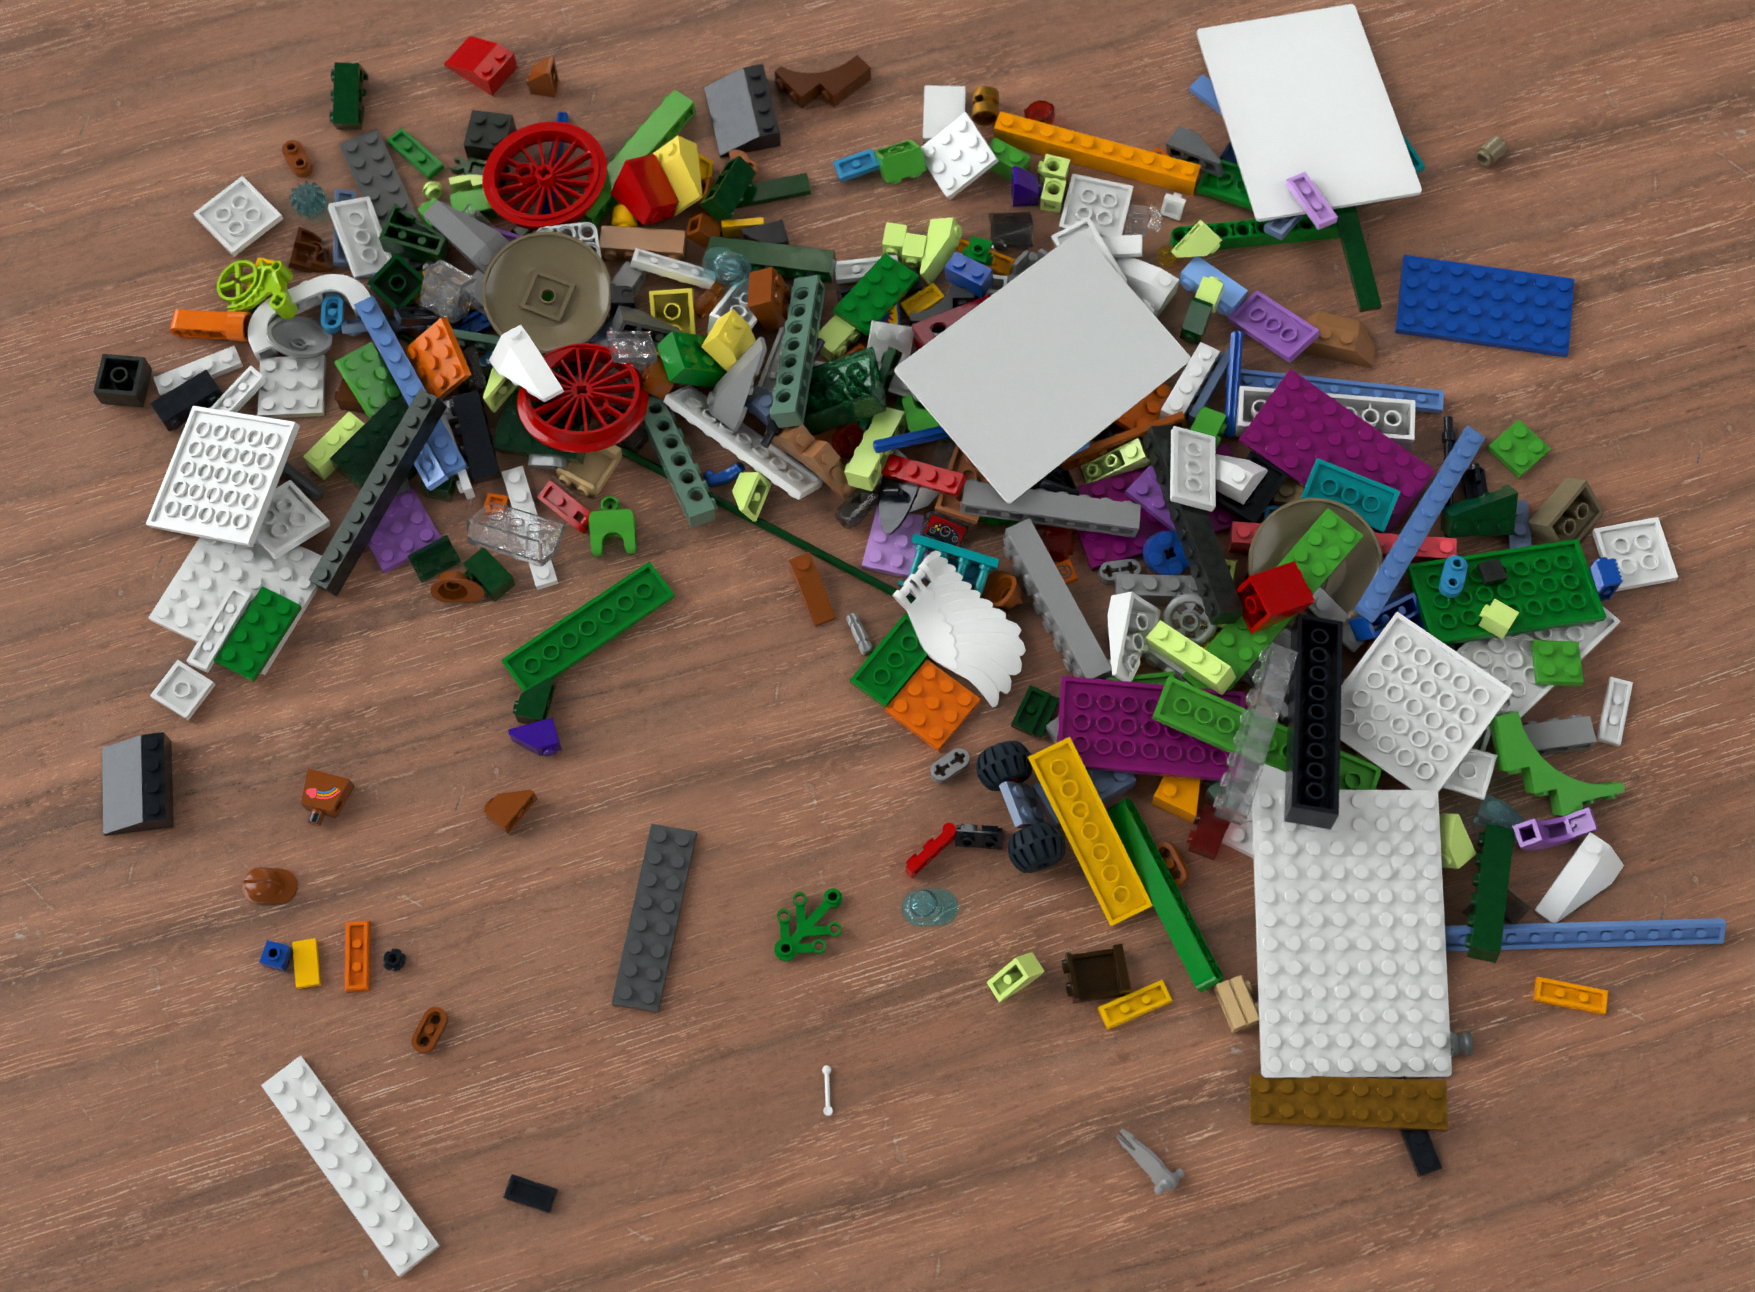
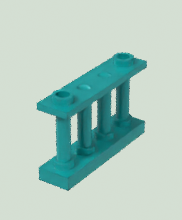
M914 533L911 543L915 546L916 553L908 577L919 570L918 566L922 563L924 554L928 550L939 551L941 553L940 557L949 559L951 556L958 559L959 565L956 572L961 574L963 579L967 566H970L971 563L979 565L980 572L974 590L981 593V598L988 574L992 572V569L998 570L1000 560ZM899 580L898 586L902 588L904 581Z

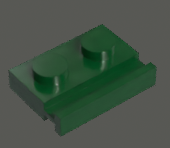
M1030 685L1011 723V727L1031 736L1034 735L1041 740L1046 731V725L1050 722L1060 698L1051 696L1050 693Z

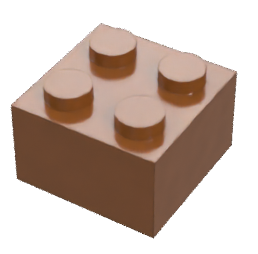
M773 266L750 272L748 309L767 331L785 327V321L788 318L787 308L791 300V287L784 282L781 274H778Z

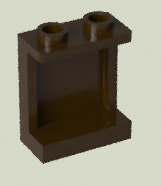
M1123 944L1113 945L1112 949L1078 954L1066 952L1065 960H1062L1063 973L1068 974L1069 983H1066L1067 996L1072 997L1073 1003L1120 997L1130 993L1131 987Z

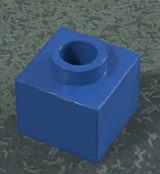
M267 940L259 963L263 967L286 973L293 949L288 945ZM274 951H278L276 957H272Z

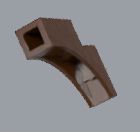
M858 55L847 63L825 72L801 73L781 66L775 70V84L777 88L781 91L784 90L788 94L789 99L794 104L797 103L801 108H804L820 95L826 103L829 102L833 107H836L871 80V67Z

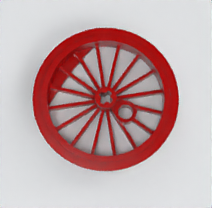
M564 122L535 123L511 133L494 148L483 170V190L488 203L500 216L522 228L537 231L541 227L572 224L586 215L598 200L606 179L607 162L601 145L584 129ZM555 142L549 164L546 165L542 143ZM560 143L571 144L555 164ZM538 144L542 161L541 166L536 164L525 150L526 148ZM577 148L585 152L564 165ZM519 152H522L531 164H520L512 160V158ZM588 159H591L590 167L571 171ZM506 165L515 168V174L502 172ZM588 175L587 181L573 179ZM500 180L518 181V184L499 188ZM566 186L580 187L585 189L582 195ZM551 190L566 207L565 209L555 212ZM558 190L574 197L577 201L569 205ZM522 191L506 202L500 197L501 195ZM548 193L551 214L541 215L545 197ZM529 197L519 211L511 208ZM539 197L535 215L526 214Z
M591 343L562 346L542 356L564 390L563 393L550 399L554 401L533 409L530 402L542 400L528 393L522 386H520L518 392V414L526 430L535 439L551 448L574 453L603 450L625 440L643 421L649 402L648 393L641 390L643 381L640 379L641 374L630 361L611 348ZM577 361L579 382L566 363ZM580 361H591L585 379L582 381ZM597 362L606 364L591 378ZM561 366L571 381L553 371V369ZM613 367L620 371L602 379ZM626 377L630 381V384L610 385ZM634 391L633 399L610 395L612 393ZM609 402L629 406L625 413H621L611 407ZM562 406L548 421H544L539 417ZM573 407L565 429L554 427L553 425ZM578 409H582L585 431H570ZM586 409L594 419L598 420L602 428L588 431ZM609 414L617 418L616 421L609 425L604 421Z

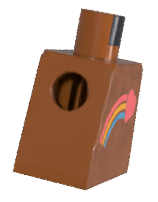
M308 768L301 801L302 806L307 811H311L308 823L314 826H321L324 816L338 817L354 788L350 779Z

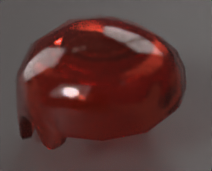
M1044 100L1032 102L1024 110L1025 118L1050 125L1055 120L1056 113L1053 104Z
M853 424L841 426L834 431L832 448L840 458L850 459L854 456L855 448L860 445L863 438V431L859 426Z

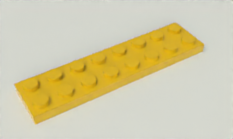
M1067 737L1028 756L1109 925L1113 926L1152 907L1153 905L1071 738Z

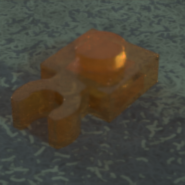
M716 281L710 290H706L694 304L695 315L703 319L706 314H710L714 310L716 299L720 298L724 293V290H722L724 286Z

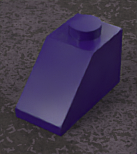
M1012 166L1011 195L1013 207L1038 205V197L1042 195V186L1037 183V176L1018 166Z
M553 718L508 730L513 742L539 756H551L556 754L557 751L562 750Z

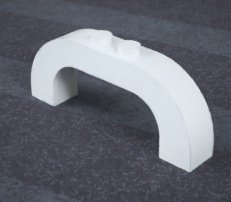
M341 274L322 275L287 289L292 302L297 305L296 315L322 304L323 299L329 295H338L351 306L357 319H359L360 316L354 304L371 297L367 289L360 282ZM271 297L255 310L248 326V340L259 363L260 358L279 355L278 351L267 340L268 326L274 320L282 318L270 307L269 301Z

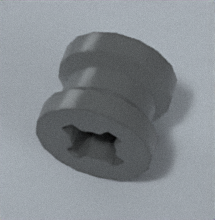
M1450 1032L1451 1056H1457L1458 1054L1471 1056L1473 1053L1471 1033L1457 1034L1456 1032Z

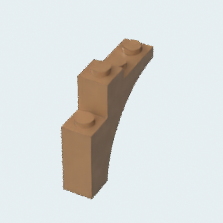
M804 425L783 427L779 434L774 436L771 442L773 445L813 471L844 503H848L861 490V488L848 485L844 474L845 466L840 462V456L828 442L816 440Z

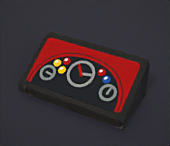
M930 511L924 515L920 535L961 547L969 526Z

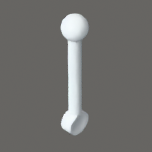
M826 1065L822 1068V1072L825 1074L826 1103L823 1112L826 1116H831L833 1113V1109L830 1107L829 1074L831 1073V1067Z

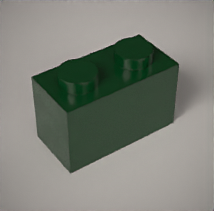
M484 547L463 563L466 569L464 574L469 577L470 581H476L483 587L485 591L484 596L486 598L490 596L495 602L516 585L512 575Z

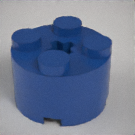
M1176 531L1157 532L1144 543L1142 555L1145 565L1151 572L1157 575H1177L1188 567L1189 564L1184 556V550ZM1169 549L1170 557H1166L1164 550Z

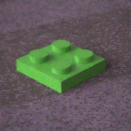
M1518 420L1493 441L1487 450L1519 479L1546 456L1551 448L1523 422Z
M1532 641L1531 652L1536 685L1582 686L1584 681L1578 641Z

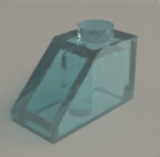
M1486 794L1485 800L1480 802L1472 822L1482 827L1490 824L1513 829L1514 825L1525 822V820L1508 803ZM1514 833V842H1515V841L1517 840V838H1516V835H1515V833Z

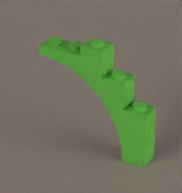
M1507 711L1499 713L1489 724L1495 755H1497L1498 770L1507 771L1508 774L1522 772L1525 792L1533 793L1535 797L1549 795L1553 815L1563 817L1584 809L1583 805L1595 803L1596 798L1603 797V800L1613 799L1617 797V793L1625 792L1622 782L1586 783L1572 779L1556 770L1541 757L1531 744L1524 731L1519 712Z

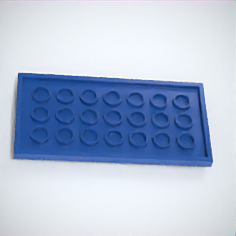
M1404 255L1402 259L1395 333L1567 357L1570 343L1574 279Z

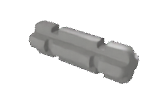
M851 613L847 615L846 621L851 628L857 645H859L861 654L866 655L872 652V645L868 641V636L862 623H860L858 614Z

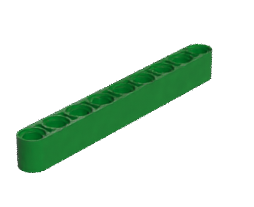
M1307 214L1282 241L1267 233L1260 232L1264 231V225L1269 220L1259 222L1253 219L1206 224L1216 235L1224 236L1220 237L1222 241L1219 243L1220 247L1217 250L1340 238L1336 223L1318 230ZM1195 225L1174 228L1169 242L1170 250L1180 242L1176 239L1182 240Z
M1124 798L1107 809V813L1193 984L1203 993L1222 982L1223 974L1135 804L1129 798Z

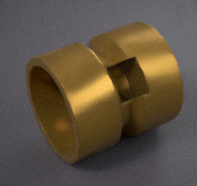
M981 86L973 91L972 120L974 123L982 126L996 123L999 116V92L994 87Z

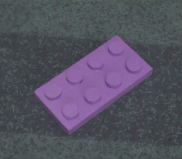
M1258 290L1227 317L1228 323L1289 363L1320 336V331Z

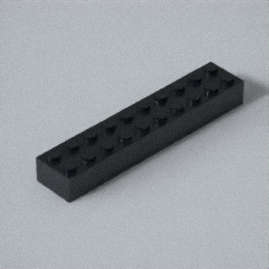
M1298 614L1291 628L1284 822L1332 829L1339 816L1343 621Z

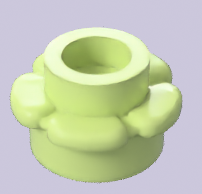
M435 181L427 182L422 190L424 197L429 200L434 198L437 200L443 193L442 185Z

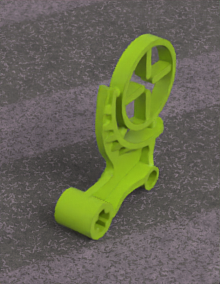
M240 260L226 267L219 276L217 292L223 300L231 304L227 306L228 312L250 310L259 305L267 296L273 294L269 305L283 319L289 320L297 313V305L292 302L287 290V282L291 281L293 273L280 261H274L268 266L264 260H261L259 262L260 266L256 267L248 260ZM251 267L254 273L243 276L242 268ZM233 272H235V278L240 282L242 281L244 284L252 282L251 286L244 293L243 287L234 280L226 283ZM236 288V297L230 298L225 296V291Z

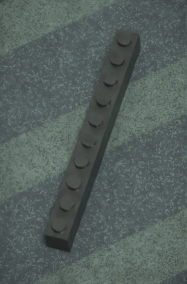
M421 389L417 392L311 574L309 581L336 597L338 596L414 465L415 460L418 458L447 408L438 397Z
M1174 425L1151 426L1143 438V445L1148 452L1150 464L1155 471L1157 483L1162 490L1164 502L1169 509L1170 518L1176 528L1177 537L1183 547L1184 556L1188 561L1191 575L1198 588V594L1202 598L1205 613L1211 625L1234 624L1243 614L1244 609L1207 511L1170 501L1171 430Z

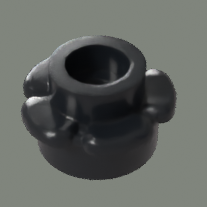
M391 949L390 952L387 951L383 956V966L389 971H399L406 962V956L404 953H401L400 949Z

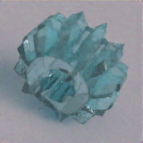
M308 181L304 185L298 183L297 189L292 188L289 200L292 209L295 212L297 211L300 216L306 214L309 218L312 213L318 216L317 210H324L323 204L326 203L324 191L315 182L311 185Z

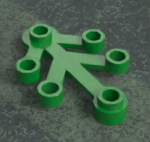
M834 888L827 890L824 893V901L807 920L805 917L807 897L803 892H796L793 895V903L796 906L797 931L791 937L789 933L791 913L787 909L778 911L777 919L780 923L781 939L776 942L774 952L779 960L787 962L793 960L797 954L815 953L821 955L826 951V943L822 939H816L812 944H798L804 937L828 935L838 937L841 935L842 927L838 922H831L828 926H815L829 909H836L842 904V894L839 890ZM831 894L837 895V899L834 901L829 900L828 897ZM798 896H802L804 898V901L802 903H797L795 901ZM786 913L789 917L786 920H781L780 915ZM837 926L839 931L832 933L830 931L831 927ZM821 943L824 947L822 950H816L815 945ZM785 945L790 947V951L787 953L781 950Z

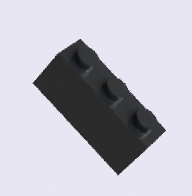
M204 370L150 404L170 432L181 427L188 420L193 406L209 408L223 394L209 372Z

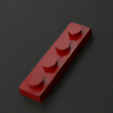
M889 454L881 472L884 477L959 497L967 479L962 473Z

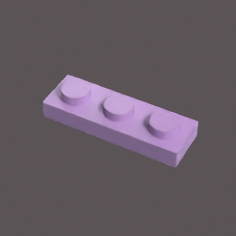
M1306 172L1286 180V186L1318 230L1337 222L1338 216Z

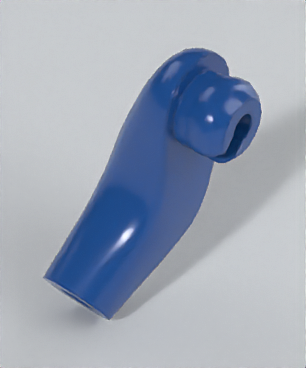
M737 462L717 474H714L712 470H708L703 474V478L710 487L724 485L734 481L740 472L745 471V467L741 462Z

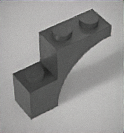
M951 283L947 295L937 305L922 312L910 313V326L974 301V294L968 292V289L962 286L960 288Z

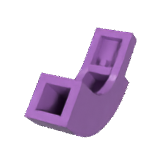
M1589 807L1556 819L1541 821L1533 818L1513 826L1519 846L1524 850H1540L1579 840V837L1590 832L1593 833L1599 830L1592 809Z

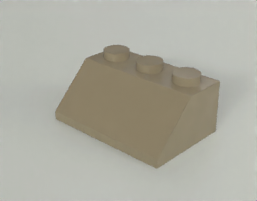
M1566 477L1530 519L1528 524L1535 537L1543 544L1578 539L1580 542L1604 511L1587 480Z

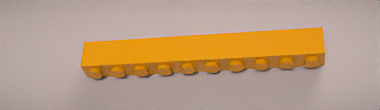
M1000 111L994 127V138L996 137L1014 148L1044 156L1050 154L1070 159V163L1191 196H1193L1201 165L1002 111Z

